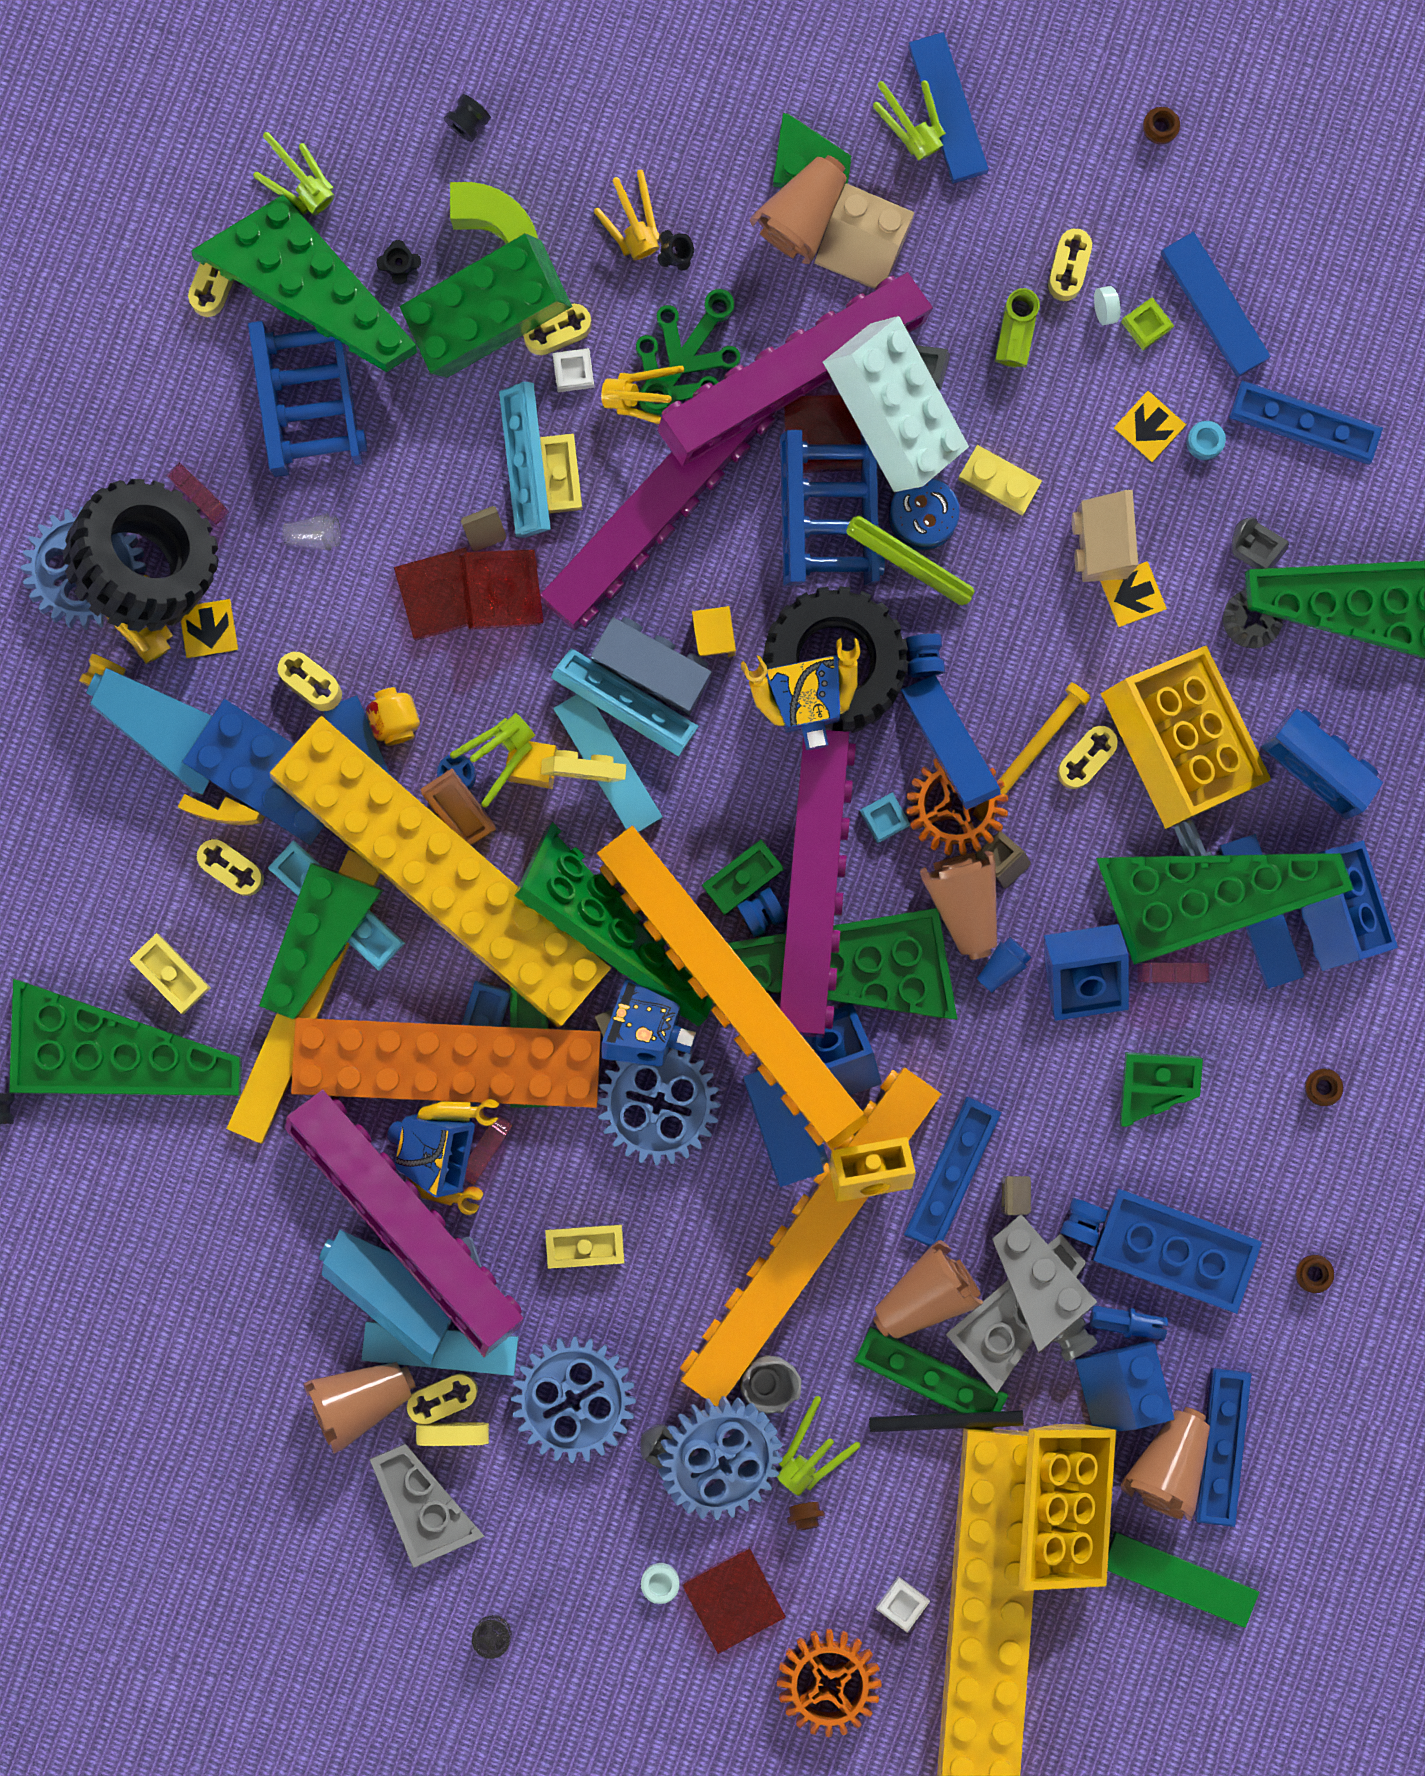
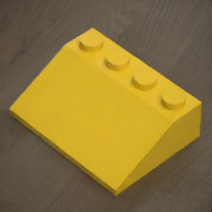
M1207 645L1130 676L1100 693L1165 829L1271 780Z
M1054 1424L1029 1429L1018 1590L1104 1587L1107 1585L1116 1440L1115 1429L1085 1424Z

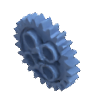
M65 509V520L60 522L57 517L51 515L50 518L53 526L50 529L44 525H38L43 535L41 538L29 536L28 539L35 549L23 550L24 557L31 561V563L22 565L21 570L24 574L32 576L26 578L23 584L27 589L36 588L30 593L29 597L32 602L43 600L39 605V610L42 614L53 609L51 614L53 622L57 623L63 616H66L65 620L68 628H72L78 619L84 630H88L90 620L95 619L101 628L104 625L103 616L105 615L100 613L99 616H96L89 610L91 605L86 599L84 601L68 599L70 590L77 587L76 583L70 584L68 582L65 571L69 565L65 564L60 569L49 568V562L54 556L63 555V550L67 545L65 542L67 533L77 518H73L71 512ZM127 532L111 535L114 551L122 563L135 573L147 571L145 563L136 561L145 556L142 548H133L139 542L135 534L126 536ZM57 580H64L60 586L54 585Z
M671 1048L663 1066L657 1067L616 1061L620 1068L618 1072L606 1070V1074L613 1081L611 1084L599 1085L602 1090L608 1092V1097L597 1100V1103L607 1106L608 1111L599 1115L598 1118L610 1120L611 1125L603 1132L604 1134L617 1133L618 1137L613 1143L614 1147L624 1142L628 1145L625 1156L628 1157L637 1150L640 1151V1163H643L647 1155L650 1154L653 1155L655 1165H659L661 1155H667L670 1163L674 1164L675 1152L680 1151L687 1159L689 1158L687 1146L692 1144L698 1149L702 1148L701 1143L697 1139L700 1134L707 1137L712 1136L710 1131L705 1128L707 1122H718V1119L710 1115L709 1112L710 1109L720 1107V1103L710 1101V1095L718 1092L719 1088L707 1087L706 1082L714 1075L713 1073L701 1075L699 1071L705 1062L701 1060L694 1065L691 1064L692 1052L691 1054L685 1053L683 1057L678 1056V1050ZM642 1069H650L657 1076V1083L651 1090L642 1091L636 1086L635 1076ZM681 1079L689 1081L694 1089L692 1097L685 1102L675 1100L671 1093L673 1084ZM632 1091L652 1098H656L658 1092L664 1093V1100L666 1102L689 1108L692 1113L690 1116L662 1109L659 1115L652 1113L653 1106L626 1097V1093ZM632 1105L641 1106L646 1113L644 1124L637 1128L629 1126L624 1119L626 1109ZM668 1116L679 1118L683 1125L681 1134L673 1139L665 1137L660 1129L661 1122Z
M574 1336L571 1346L566 1347L560 1337L557 1339L556 1350L553 1351L545 1343L542 1345L544 1353L542 1358L533 1352L529 1355L534 1364L533 1368L521 1365L520 1370L527 1378L526 1380H514L513 1384L522 1389V1393L513 1395L511 1401L521 1403L522 1407L513 1412V1417L525 1418V1422L521 1424L518 1430L519 1432L531 1430L532 1435L527 1443L531 1445L540 1440L542 1442L540 1454L543 1455L551 1447L555 1449V1461L559 1460L563 1452H568L570 1463H574L577 1452H582L583 1457L588 1462L591 1458V1449L595 1448L601 1456L605 1455L603 1444L605 1441L613 1446L618 1445L617 1438L613 1434L615 1431L627 1433L628 1429L621 1420L633 1419L634 1414L625 1409V1405L636 1403V1398L626 1395L625 1391L633 1388L635 1384L632 1381L622 1380V1377L629 1371L628 1367L619 1369L615 1367L620 1357L619 1354L609 1359L605 1357L608 1345L604 1344L598 1351L593 1350L592 1338H589L585 1347H580L578 1337ZM576 1363L587 1364L592 1370V1378L585 1383L576 1382L571 1376V1367ZM545 1381L554 1383L558 1389V1397L550 1402L542 1400L537 1393L539 1384ZM598 1381L604 1382V1387L581 1399L580 1408L576 1409L573 1404H570L559 1410L556 1414L548 1418L544 1417V1411L559 1405L567 1399L568 1390L578 1394ZM604 1397L609 1401L611 1410L606 1416L598 1417L592 1414L589 1403L593 1398ZM561 1416H570L576 1421L577 1430L571 1435H562L556 1429V1420Z
M725 1396L721 1397L718 1406H714L711 1400L707 1398L705 1409L702 1411L694 1404L691 1405L693 1416L688 1418L683 1414H679L678 1417L682 1423L680 1428L675 1426L668 1427L673 1439H664L660 1442L667 1451L666 1453L659 1454L657 1457L661 1465L664 1466L658 1470V1473L663 1481H665L663 1483L665 1490L668 1494H671L677 1506L682 1504L688 1514L696 1509L701 1519L705 1518L709 1510L715 1520H719L722 1510H727L730 1517L733 1518L735 1516V1507L739 1505L746 1512L749 1511L748 1500L752 1498L760 1503L762 1499L758 1491L761 1488L771 1491L772 1487L767 1478L779 1475V1472L772 1465L782 1462V1457L776 1451L782 1447L781 1442L775 1436L778 1433L772 1423H769L770 1420L764 1412L758 1413L759 1411L753 1403L745 1407L742 1400L738 1397L732 1406H730ZM736 1429L730 1437L723 1438L728 1430ZM702 1448L699 1454L689 1457L693 1450ZM751 1460L746 1467L739 1468L741 1463ZM717 1479L715 1484L705 1487L710 1480Z

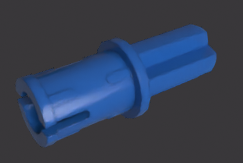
M1094 1306L1090 1313V1326L1095 1329L1123 1333L1125 1338H1130L1131 1335L1157 1339L1163 1342L1166 1338L1167 1330L1162 1328L1163 1326H1168V1319L1163 1316L1157 1317L1135 1313L1134 1308H1128L1127 1311Z

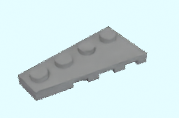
M1059 1234L1048 1246L1074 1276L1077 1277L1086 1262L1062 1234ZM1009 1279L985 1299L981 1306L974 1309L946 1334L996 1393H998L1033 1341Z

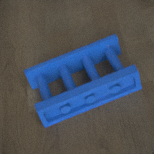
M263 321L248 323L269 469L274 477L289 475L288 464L294 463V459L350 450L355 465L363 464L361 452L368 451L364 429L358 430L345 344L332 336L329 338L317 332V329L275 335L274 332H268ZM334 342L337 363L280 371L279 368L273 367L272 355L278 354V350ZM340 378L343 399L287 408L285 404L279 405L277 391L283 390V386ZM345 414L348 430L347 436L291 444L290 440L284 441L282 427H288L289 422Z
M787 430L780 435L783 586H798L806 582V576H810L811 572H863L864 585H873L880 581V576H883L885 570L884 557L863 545V557H811L809 553H805V538H809L810 535H848L846 529L851 519H810L809 516H804V501H808L809 497H862V517L878 527V462L863 435L860 436V444H808L806 440H802V430ZM808 459L861 460V482H809L808 478H803V463H807Z

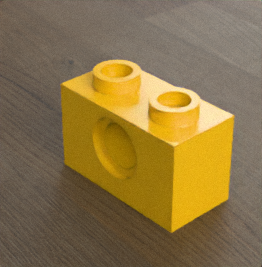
M907 1137L831 1151L829 1170L837 1202L907 1190L913 1187L916 1171Z

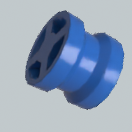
M447 755L440 761L437 767V777L453 769L468 790L472 789L476 782L477 774L475 767L467 757L461 755L452 759L450 755Z

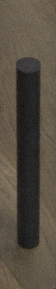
M1023 1410L869 1417L870 1432L1024 1426Z

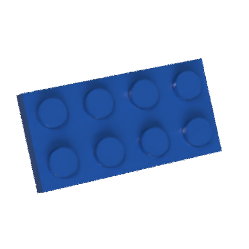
M224 698L187 752L182 763L310 846L324 826L322 822L270 778V771L295 744Z
M1116 1188L1091 1260L1237 1314L1262 1241Z

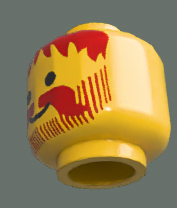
M395 687L374 693L375 700L366 707V715L373 737L376 740L385 741L386 746L400 744L415 737L413 732L418 729L420 720L412 696L407 693H397Z

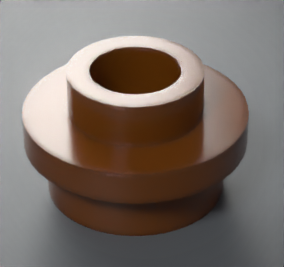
M1156 107L1150 110L1143 121L1145 136L1155 144L1170 143L1176 138L1180 130L1178 115L1167 107ZM1163 122L1167 126V130L1164 132L1158 131L1155 128V123Z
M1317 1069L1310 1073L1305 1081L1306 1096L1315 1105L1331 1106L1343 1094L1342 1079L1333 1070ZM1321 1080L1329 1084V1091L1325 1095L1320 1094L1317 1090V1085Z
M1306 1256L1297 1264L1295 1270L1296 1281L1307 1292H1324L1333 1283V1266L1323 1256ZM1316 1266L1320 1271V1277L1316 1281H1311L1308 1277V1271L1311 1267Z
M819 1502L794 1505L789 1507L790 1517L787 1518V1524L796 1525L797 1531L819 1527L818 1520L825 1518V1512L820 1510Z

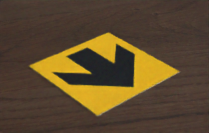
M1147 391L1116 424L1114 429L1153 462L1187 424L1151 392Z
M1148 561L1138 564L1128 579L1100 581L1118 627L1167 609Z
M230 599L196 604L192 611L182 618L181 627L186 658L238 650Z

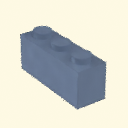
M612 617L591 654V660L623 680L690 716L711 679L712 671L707 669L708 663L692 653H689L687 657L674 651L676 645L659 635H656L654 639L641 633L643 627L629 618L623 617L619 621Z

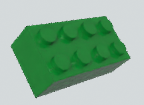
M524 233L399 307L429 372L448 378L572 308V305L542 240Z

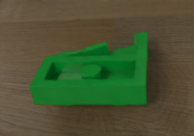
M783 113L773 187H784L816 157L825 159L827 155L834 157L845 167L843 173L847 177L846 183L848 184L852 156L790 114Z
M1125 1052L1120 1125L1128 1127L1139 1119L1151 1114L1157 1115L1169 1110L1175 1104L1186 1103L1200 1097L1203 1058L1200 1056Z

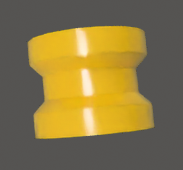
M91 654L89 658L90 667L86 673L81 675L79 681L89 686L95 673L102 675L107 668L124 676L126 669L108 659Z

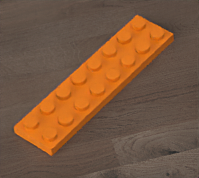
M295 1018L291 1094L316 1095L323 1089L328 1096L478 1103L492 1099L501 1104L597 1108L601 1031Z

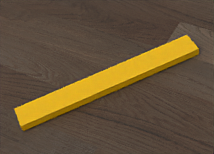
M348 850L339 870V873L376 886L381 875L360 855ZM348 942L298 1018L318 1019L350 946ZM276 1014L226 1129L260 1144L264 1143L292 1079L295 1019Z

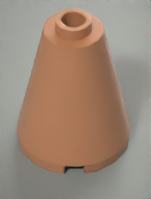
M827 155L825 159L816 157L754 212L750 218L751 225L754 227L758 221L763 227L759 234L765 240L792 259L797 253L804 256L805 258L801 263L810 264L817 253L831 215L846 183L847 177L843 173L845 167L832 156Z
M984 851L985 858L976 859L974 852L967 853L966 856H954L933 863L935 871L930 873L926 867L920 870L921 879L960 954L969 955L971 960L991 955V949L997 946L996 863L994 853L991 851Z
M942 1240L932 1244L875 1306L877 1315L873 1317V1320L885 1337L891 1335L895 1339L901 1338L974 1310L983 1304V1301L977 1298L981 1293L972 1276L960 1259L957 1261L951 1260L946 1255L952 1249Z
M397 1362L311 1379L303 1383L307 1396H310L314 1403L311 1406L328 1445H331L333 1454L345 1449L412 1397L410 1389L416 1387L408 1367L400 1368Z
M1185 1407L1183 1412L1178 1410L1173 1412L1175 1420L1167 1421L1123 1479L1121 1490L1130 1497H1133L1136 1491L1144 1499L1142 1504L1162 1514L1180 1520L1185 1515L1187 1520L1191 1521L1196 1510L1210 1426L1204 1422L1206 1419L1204 1414Z

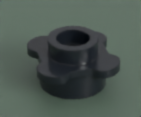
M669 230L661 232L659 235L661 253L657 257L659 264L662 267L676 266L680 271L687 270L691 264L690 260L694 255V245L689 235L681 233L673 235ZM673 247L676 249V254L673 253Z
M395 240L384 251V254L377 258L376 264L380 271H386L392 276L395 284L401 285L407 282V276L413 269H418L421 266V258L418 254H412L403 241ZM396 260H402V264L396 265Z

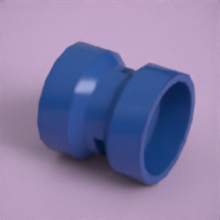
M920 634L905 638L908 648L907 652L910 655V662L907 667L908 677H930L945 673L944 660L940 658L939 650L942 648L941 634Z
M770 887L760 892L757 899L753 901L745 900L737 905L740 915L754 938L763 934L766 927L772 924L778 926L787 921V917Z
M1073 1197L1069 1206L1070 1217L1067 1221L1063 1222L1059 1233L1095 1247L1099 1238L1098 1227L1101 1223L1105 1222L1109 1211ZM1078 1221L1089 1224V1226L1086 1227L1081 1224H1078Z

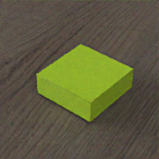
M1153 297L1121 320V323L1143 351L1174 328L1173 323Z

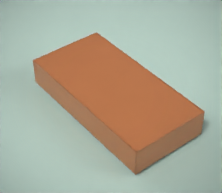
M450 769L421 788L422 795L441 820L468 844L473 845L496 830L494 822L453 769Z

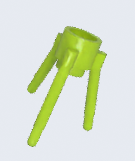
M926 80L922 81L921 87L931 127H928L926 121L914 127L883 81L878 82L879 89L907 130V133L879 102H874L873 108L906 145L911 156L915 155L917 160L921 161L942 148L944 145L940 137L946 133L939 123L928 82Z
M264 132L263 138L300 180V184L296 188L299 196L296 197L259 172H254L253 177L278 195L284 194L303 215L310 211L315 216L324 211L335 198V195L331 192L334 187L324 177L304 143L299 144V149L315 178L312 175L307 177L271 134Z
M514 713L509 719L504 718L493 728L450 753V757L455 759L494 736L495 738L470 756L471 762H476L500 744L509 753L514 749L517 750L482 801L481 805L484 808H487L494 797H496L523 756L533 748L528 741L535 734L517 713Z
M816 1396L813 1399L787 1453L782 1457V1462L778 1463L782 1467L777 1476L778 1480L797 1496H800L806 1488L811 1491L820 1479L861 1447L859 1442L853 1443L817 1472L814 1466L834 1444L833 1439H827L808 1460L801 1455L794 1459L821 1402L820 1396Z

